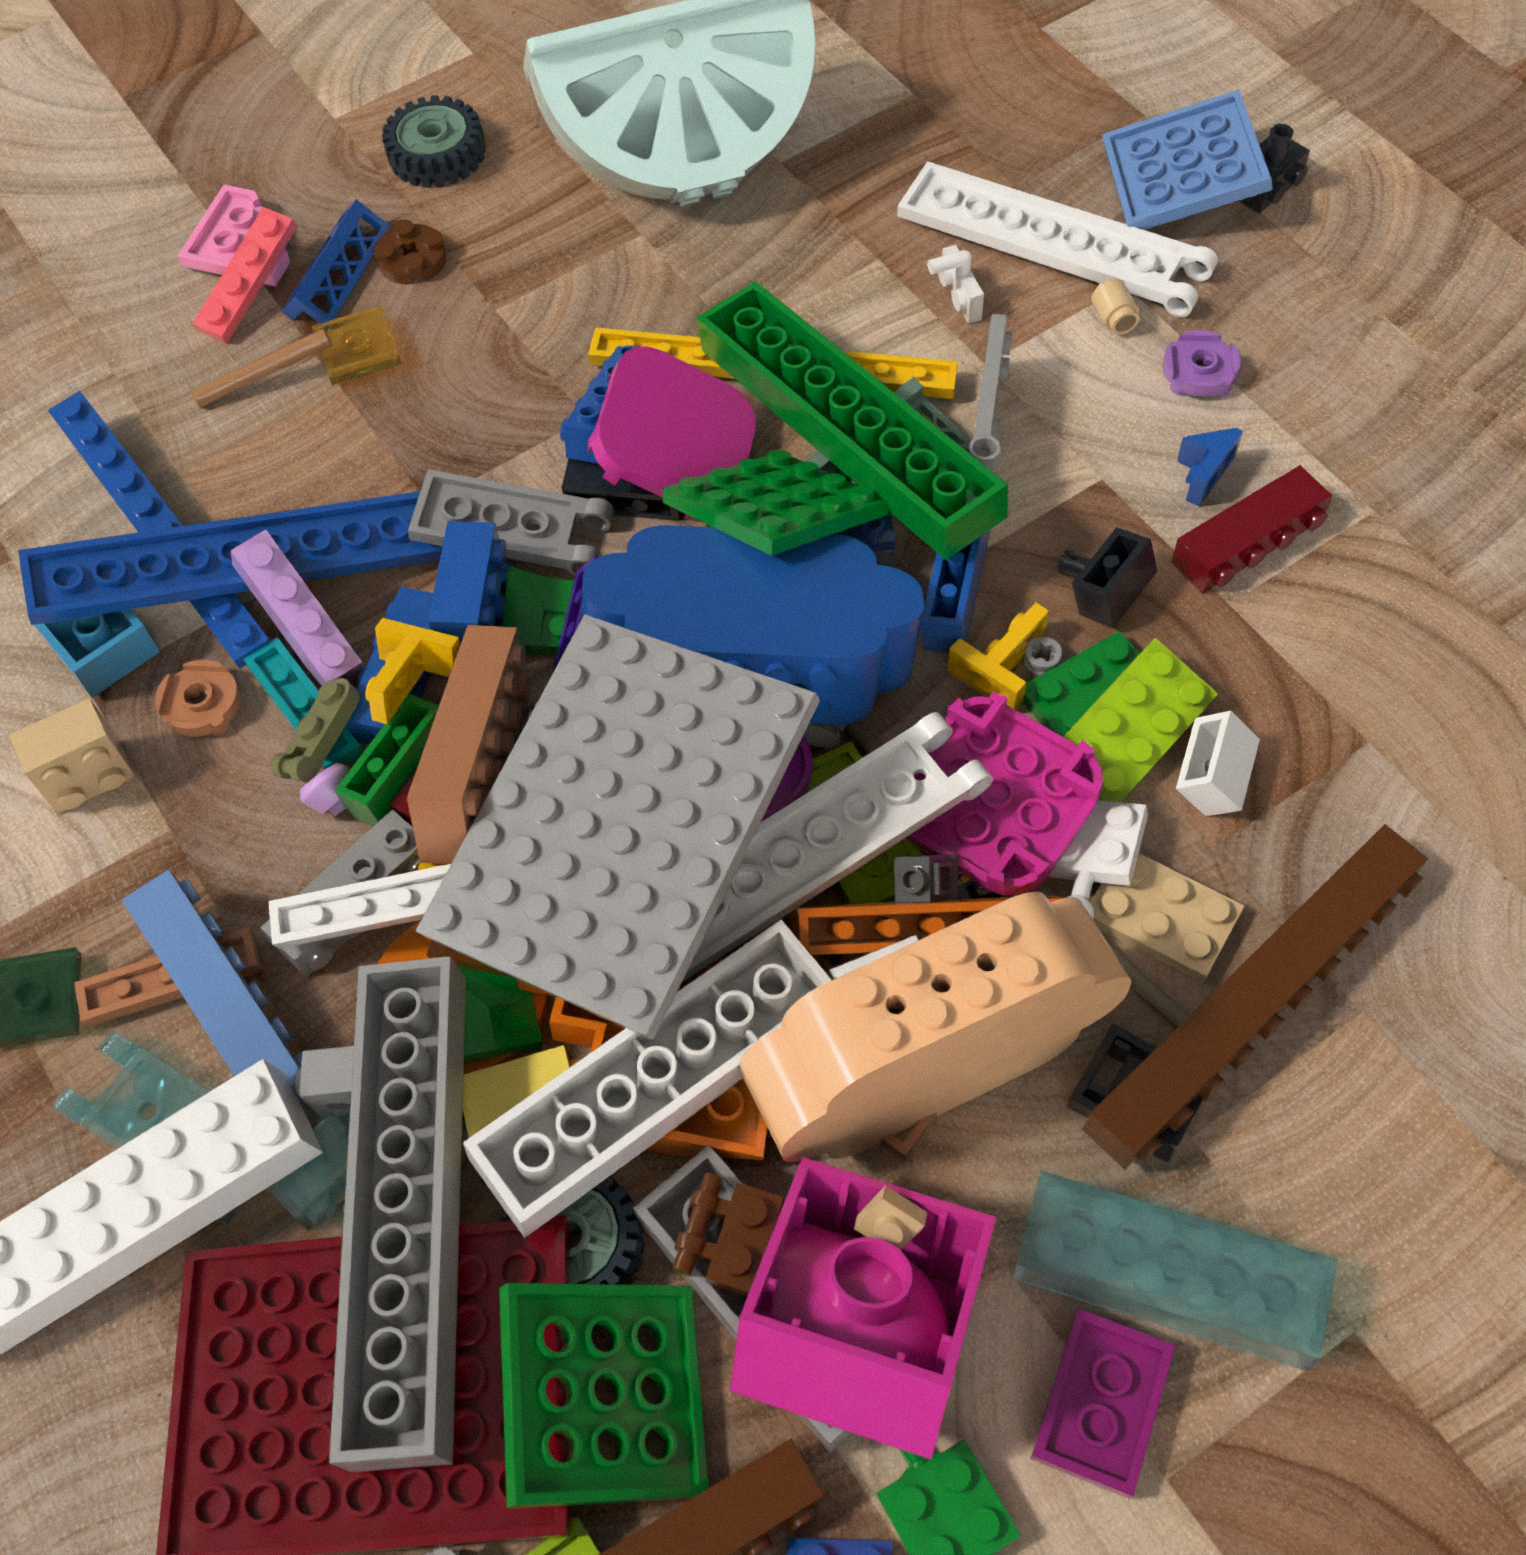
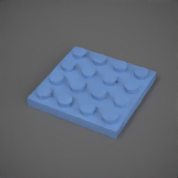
M1240 90L1102 134L1127 227L1147 230L1273 190L1271 177Z

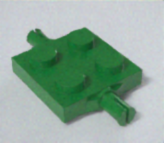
M965 1438L942 1453L933 1454L932 1459L899 1449L909 1467L898 1480L876 1493L909 1555H996L1000 1550L1021 1538L1020 1533Z

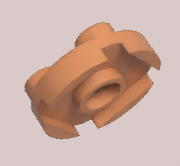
M194 660L183 664L184 670L174 676L169 673L163 678L156 691L155 705L170 731L186 737H202L209 734L221 735L229 729L230 721L239 710L242 695L236 679L228 672L224 665L213 660ZM200 692H205L206 699L201 703L193 704L190 701L191 698H198Z

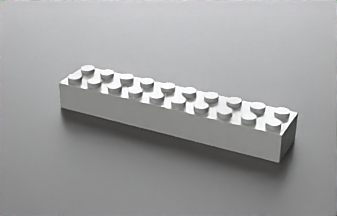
M450 956L359 966L329 1459V1464L349 1472L453 1464L466 977Z

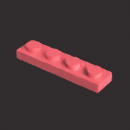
M265 207L262 208L194 320L193 325L198 331L228 344L298 227L293 219Z

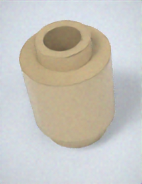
M1119 279L1103 281L1097 286L1092 294L1091 302L1105 327L1116 335L1126 334L1133 330L1139 323V307L1125 283Z

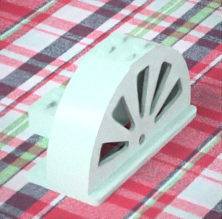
M685 0L530 38L526 42L523 69L527 82L531 83L538 107L546 124L567 153L584 169L598 179L628 193L648 198L669 200L670 204L679 202L680 207L690 206L700 202L699 198L712 193L713 199L732 194V190L738 188L739 182L745 175L750 173L767 157L797 118L807 95L814 66L815 30L810 0Z

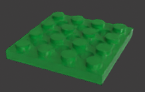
M784 450L770 451L768 456L758 459H744L738 465L729 468H715L710 470L709 474L703 476L685 477L680 479L679 483L663 488L664 504L771 556L889 515L886 500L875 495L874 489L871 487L858 486L847 481L843 475L828 473L819 469L817 464L798 460L792 457L790 452Z
M506 1283L499 1288L507 1508L692 1499L709 1488L692 1286ZM547 1325L557 1327L563 1335L564 1345L560 1352L550 1350L544 1342L543 1333ZM594 1325L603 1327L610 1336V1347L607 1352L598 1350L592 1342L591 1331ZM640 1325L647 1326L655 1335L656 1344L652 1352L645 1350L639 1344L637 1332ZM598 1377L606 1379L613 1388L614 1397L609 1406L599 1402L595 1396L594 1385ZM644 1377L653 1379L658 1385L660 1395L656 1405L647 1402L642 1395L641 1383ZM550 1378H555L562 1382L566 1389V1401L562 1407L552 1404L546 1395V1385ZM649 1430L658 1433L663 1441V1453L659 1459L652 1457L646 1450L645 1436ZM602 1431L611 1434L616 1441L617 1453L612 1461L602 1457L598 1450L597 1440ZM553 1433H559L564 1436L569 1444V1455L564 1463L556 1461L549 1452L548 1443Z

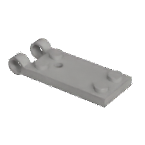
M1002 314L991 315L975 435L969 444L968 453L991 471L998 467L1001 445L998 441L1001 419L994 418L999 380L1007 381L1010 359L1004 358L1002 355H1010L1013 333L1005 331L1007 315Z
M428 469L408 528V536L411 541L443 546L447 521L495 523L499 538L504 539L506 542V558L568 569L572 575L576 576V572L595 555L602 556L601 552L592 546L570 544L576 522H580L584 528L592 532H606L611 526L614 508L608 501L600 498L587 499ZM537 524L541 528L538 530H528L527 526Z

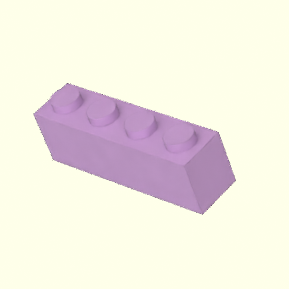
M266 529L230 550L233 567L320 687L331 680L343 678L351 681L359 676L362 661Z

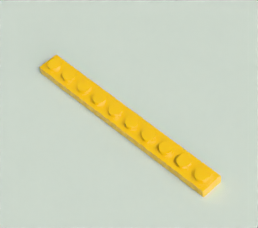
M595 327L588 352L590 365L603 366L604 361L610 358L617 346H649L664 351L714 377L733 378L702 351L700 337ZM843 351L893 392L914 377L924 386L922 391L924 397L954 399L958 361Z

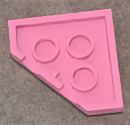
M225 184L222 186L178 255L183 267L220 275L223 274L263 208L254 190ZM286 249L283 250L264 284L277 286L291 262Z

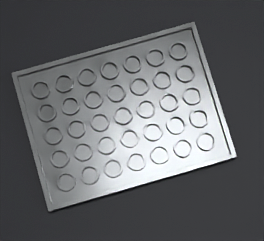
M584 614L421 919L416 932L427 939L654 1040L820 699L815 692Z

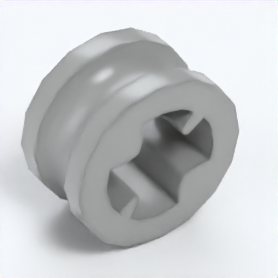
M1042 636L1029 641L1025 648L1023 664L1026 671L1030 675L1038 677L1059 665L1062 658V649L1059 643L1052 638ZM1037 653L1042 657L1049 655L1050 660L1046 662L1043 658L1035 659Z

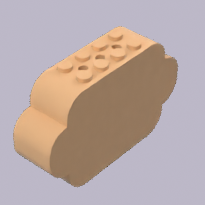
M1028 892L1007 899L812 990L789 1008L782 1019L781 1028L763 1037L746 1051L740 1060V1072L784 1161L799 1162L802 1157L810 1159L825 1152L832 1159L846 1158L880 1144L881 1138L889 1134H898L916 1125L919 1120L936 1112L937 1116L1049 1062L1066 1050L1077 1039L1081 1029L1098 1021L1123 1001L1130 989L1131 979L1079 898L1069 897L1049 903L1043 893Z

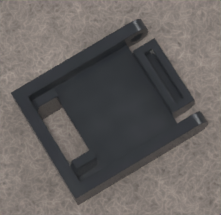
M1112 1023L1070 1096L1067 1106L1088 1118L1090 1113L1157 1047ZM1106 1055L1123 1063L1108 1091L1092 1082ZM1198 1096L1189 1105L1194 1110V1113L1176 1132L1168 1127L1158 1137L1159 1140L1161 1139V1141L1165 1142H1163L1162 1146L1153 1156L1165 1162L1171 1160L1175 1150L1170 1145H1179L1203 1100L1202 1097Z

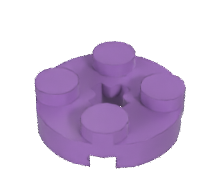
M1193 330L1179 335L1178 341L1167 346L1163 360V372L1166 379L1171 383V391L1179 396L1192 395L1197 397L1224 396L1228 394L1231 385L1237 378L1241 364V357L1237 347L1233 343L1229 347L1221 341L1222 335L1212 331ZM1196 360H1203L1204 365L1207 366L1196 365Z

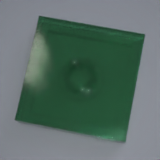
M76 947L0 960V1048L79 1035L80 1015L74 982L81 980V953Z

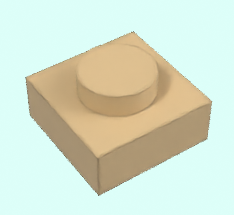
M885 1185L857 1215L854 1229L866 1237L887 1241L899 1250H902L925 1226L927 1212Z

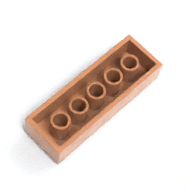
M467 625L407 796L420 863H452L505 764V758L509 757L514 747L513 731L521 726L522 701L527 702L530 695V679L523 676L526 648L525 645H519L516 627Z

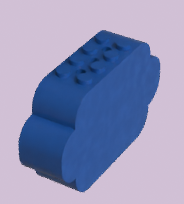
M660 525L643 529L634 534L627 544V553H612L601 556L589 563L583 573L582 618L585 614L815 692L820 702L809 722L812 724H850L867 717L874 709L877 693L890 692L904 686L912 675L924 611V598L921 586L911 575L890 566L877 565L876 556L873 551L863 542L850 536L832 534L771 556L712 527Z

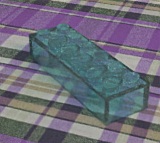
M1040 1171L1012 1279L1307 1371L1321 1359L1338 1259Z

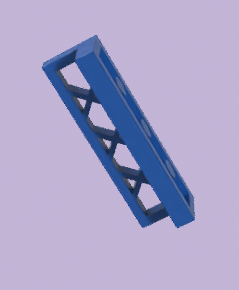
M355 199L338 219L281 312L294 320L304 311L325 328H328L373 256L374 248L378 241L388 231L390 225ZM361 218L377 230L375 236H362L358 223ZM344 245H356L360 260L348 261ZM341 269L346 284L333 286L328 271ZM314 295H327L330 305L328 313H325L311 302Z

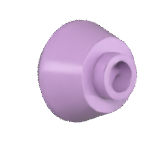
M335 763L320 772L300 789V801L321 815L330 811L336 817L347 808L334 790L350 771L349 767L341 763Z

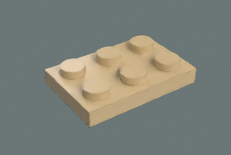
M1140 853L1138 854L1131 886L1101 883L1090 902L1094 909L1093 921L1100 931L1203 984L1245 906Z

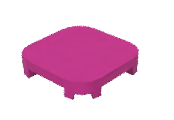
M649 346L634 347L623 354L607 378L609 385L596 427L588 439V452L593 451L596 461L604 469L605 474L602 476L604 479L616 485L620 478L663 498V488L679 483L682 478L703 476L709 474L712 469L729 468L738 465L741 460L748 459L755 433L756 417L751 404L740 391L730 384L664 351ZM686 514L685 519L699 522V520Z
M991 692V697H972L965 701H961L958 698L947 708V717L945 718V721L953 729L951 737L941 747L927 753L947 777L956 773L968 762L979 760L993 776V781L978 797L972 800L964 799L907 836L906 839L929 855L958 854V872L987 890L1000 895H1020L1037 889L1049 877L1096 808L1101 795L1103 780L1102 769L1095 757V750L1083 740L1078 746L1007 705L1008 697ZM916 773L914 778L921 781L926 776L923 773Z

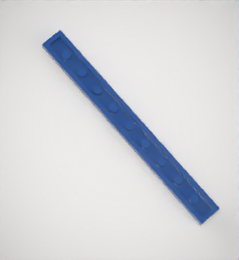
M81 391L48 409L55 422L137 532L183 526ZM234 593L189 600L239 669L246 665L242 658L270 642L269 638Z

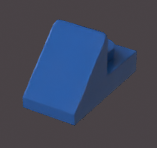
M1231 428L1190 435L1182 439L1177 460L1179 463L1191 468L1185 481L1190 484L1186 501L1198 507L1201 506L1236 457L1243 430Z

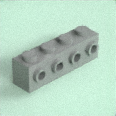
M391 810L297 895L418 871L420 860L413 827L394 810ZM269 919L260 928L272 944ZM361 932L280 949L274 945L272 946L307 978L314 970L321 969L328 964L334 952L348 939L357 937Z

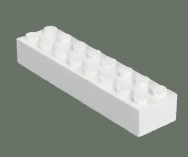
M779 920L678 991L654 1040L629 1029H624L463 1142L468 1159L523 1237L526 1238L743 1079L739 1064L746 1051L763 1037L781 1028L785 1013L794 1003L812 990L832 980L785 923Z
M264 1059L260 1060L0 1221V1355L324 1153L287 1074Z

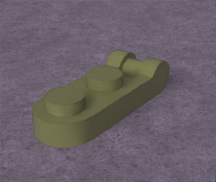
M343 678L328 681L320 688L317 699L306 717L298 724L296 733L285 752L278 753L272 758L270 769L274 776L284 779L292 778L301 782H309L316 776L360 700L358 689Z

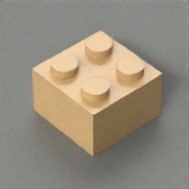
M90 697L8 735L24 774L57 814L68 809L77 808L85 801L106 791L114 790L136 777L120 740Z

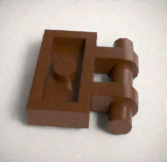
M704 1173L699 1190L693 1191L689 1202L692 1212L685 1232L679 1233L674 1246L678 1253L672 1270L682 1275L691 1276L696 1259L709 1262L710 1265L705 1277L707 1284L748 1296L783 1208L784 1197L736 1183L731 1201L718 1197V1193L723 1179L711 1173ZM711 1216L724 1220L717 1244L703 1239Z

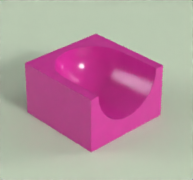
M802 1157L739 1317L730 1392L932 1459L997 1217ZM885 1185L927 1212L925 1226L902 1250H899L887 1241L866 1237L854 1229L857 1215Z

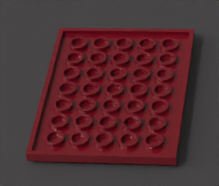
M565 1215L554 1216L526 1238L523 1237L512 1220L459 1225L453 1464L349 1472L329 1464L343 1236L185 1252L156 1555H342L571 1537V1505L507 1508L499 1290L506 1283L570 1284L569 1220ZM547 1325L543 1333L544 1342L550 1350L560 1352L564 1345L563 1335L557 1327ZM550 1378L546 1385V1395L552 1404L562 1407L566 1401V1389L562 1382L555 1378ZM553 1433L548 1443L549 1452L556 1461L564 1463L569 1455V1444L564 1436L559 1433Z

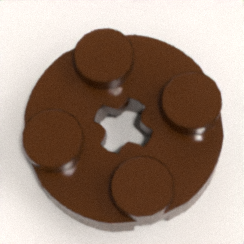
M406 219L397 221L393 225V229L385 233L374 248V255L381 273L386 279L397 284H414L413 279L424 276L425 281L436 276L446 263L445 244L442 234L432 227L413 224L410 220Z

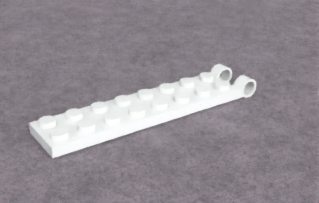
M928 161L897 206V217L1098 283L1112 279L1122 280L1131 294L1164 304L1165 309L1175 317L1188 316L1198 300V292L1193 286L1184 282L1176 283L1172 281L1179 268H1184L1185 273L1191 279L1205 281L1210 278L1218 263L1216 253L1208 247H1195L1136 227H1127L1126 224ZM1196 261L1203 263L1205 266L1199 265Z
M933 712L922 718L916 725L759 824L682 982L964 799L972 800L978 797L991 785L993 776L979 760L968 762L949 777L945 775L927 752H932L946 743L951 737L953 729L939 712ZM916 773H923L926 778L919 781L914 778V775Z

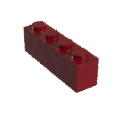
M1299 465L1179 537L1171 562L1202 594L1215 586L1222 587L1231 581L1235 574L1242 569L1257 566L1273 550L1277 548L1282 550L1288 547L1301 533L1306 530L1314 531L1320 527L1327 519L1328 514L1326 512L1333 495Z

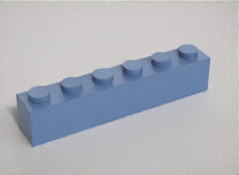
M168 869L121 899L233 1075H238L264 1059L287 1074L300 1104L304 1103L298 1096L295 1088V1074L297 1069L301 1068L302 1052L297 1056L293 1054L287 1045L293 1039L291 1033L278 1016L271 1020L263 1008L270 1003L268 998L255 981L248 985L240 972L247 968L245 963L232 946L225 950L218 940V937L224 934L215 918L209 911L202 915L195 903L201 900V897L186 877L179 881Z

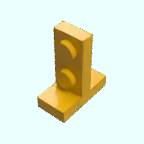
M1035 602L1025 614L1022 612L1017 614L1012 620L1007 634L1001 640L994 639L984 654L959 638L949 649L947 671L985 697H991V692L1008 697L1007 705L1017 711L1023 705L1027 682L1010 671L1024 657L1028 642L1045 634L1049 610Z
M382 618L375 627L379 659L386 662L377 676L369 680L365 693L366 700L369 701L372 720L388 724L424 671L450 677L460 648L459 637Z

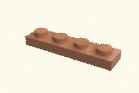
M250 927L218 937L225 950L232 946L245 963L247 968L240 972L243 978L262 972L255 936ZM158 956L74 982L80 1021L87 1028L183 997Z

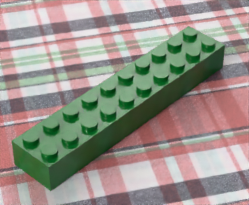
M752 282L696 317L702 351L856 484L874 489L875 495L886 500L889 512L945 560H948L1008 518L1007 483L758 282Z

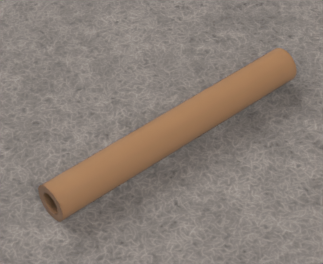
M323 328L192 390L191 394L197 405L201 408L332 346V342Z

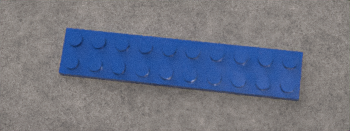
M420 491L22 549L18 550L27 614L30 624L35 625L250 591L232 565L230 550L265 529L304 582L440 561L441 550L439 545L409 540L408 528L420 495Z

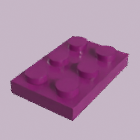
M1078 1308L1030 1459L1131 1499L1134 1496L1176 1345Z

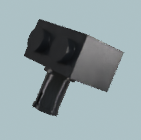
M1275 124L1270 129V136L1259 144L1271 177L1273 190L1238 200L1259 214L1271 204H1277L1288 189L1293 185L1298 186L1303 181L1308 172L1306 163L1310 150L1292 140L1294 131L1286 124Z
M1118 527L1114 529L1092 558L1068 549L1064 551V554L1070 558L1061 555L1058 562V572L1060 574L1075 578L1071 584L1079 615L1112 628L1115 627L1157 573L1151 539Z

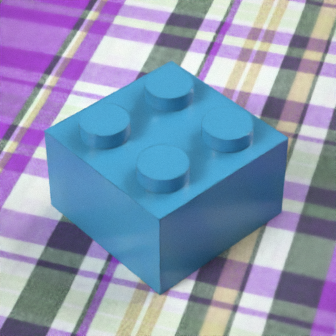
M131 610L34 625L50 649L91 698L160 653L143 623Z

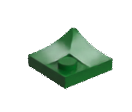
M508 567L502 627L517 628L519 645H525L526 654L556 655L574 580L553 578L516 567Z
M458 966L466 977L464 1063L495 1058L509 1053L517 1054L542 1049L543 1040L531 992L519 990L516 978Z

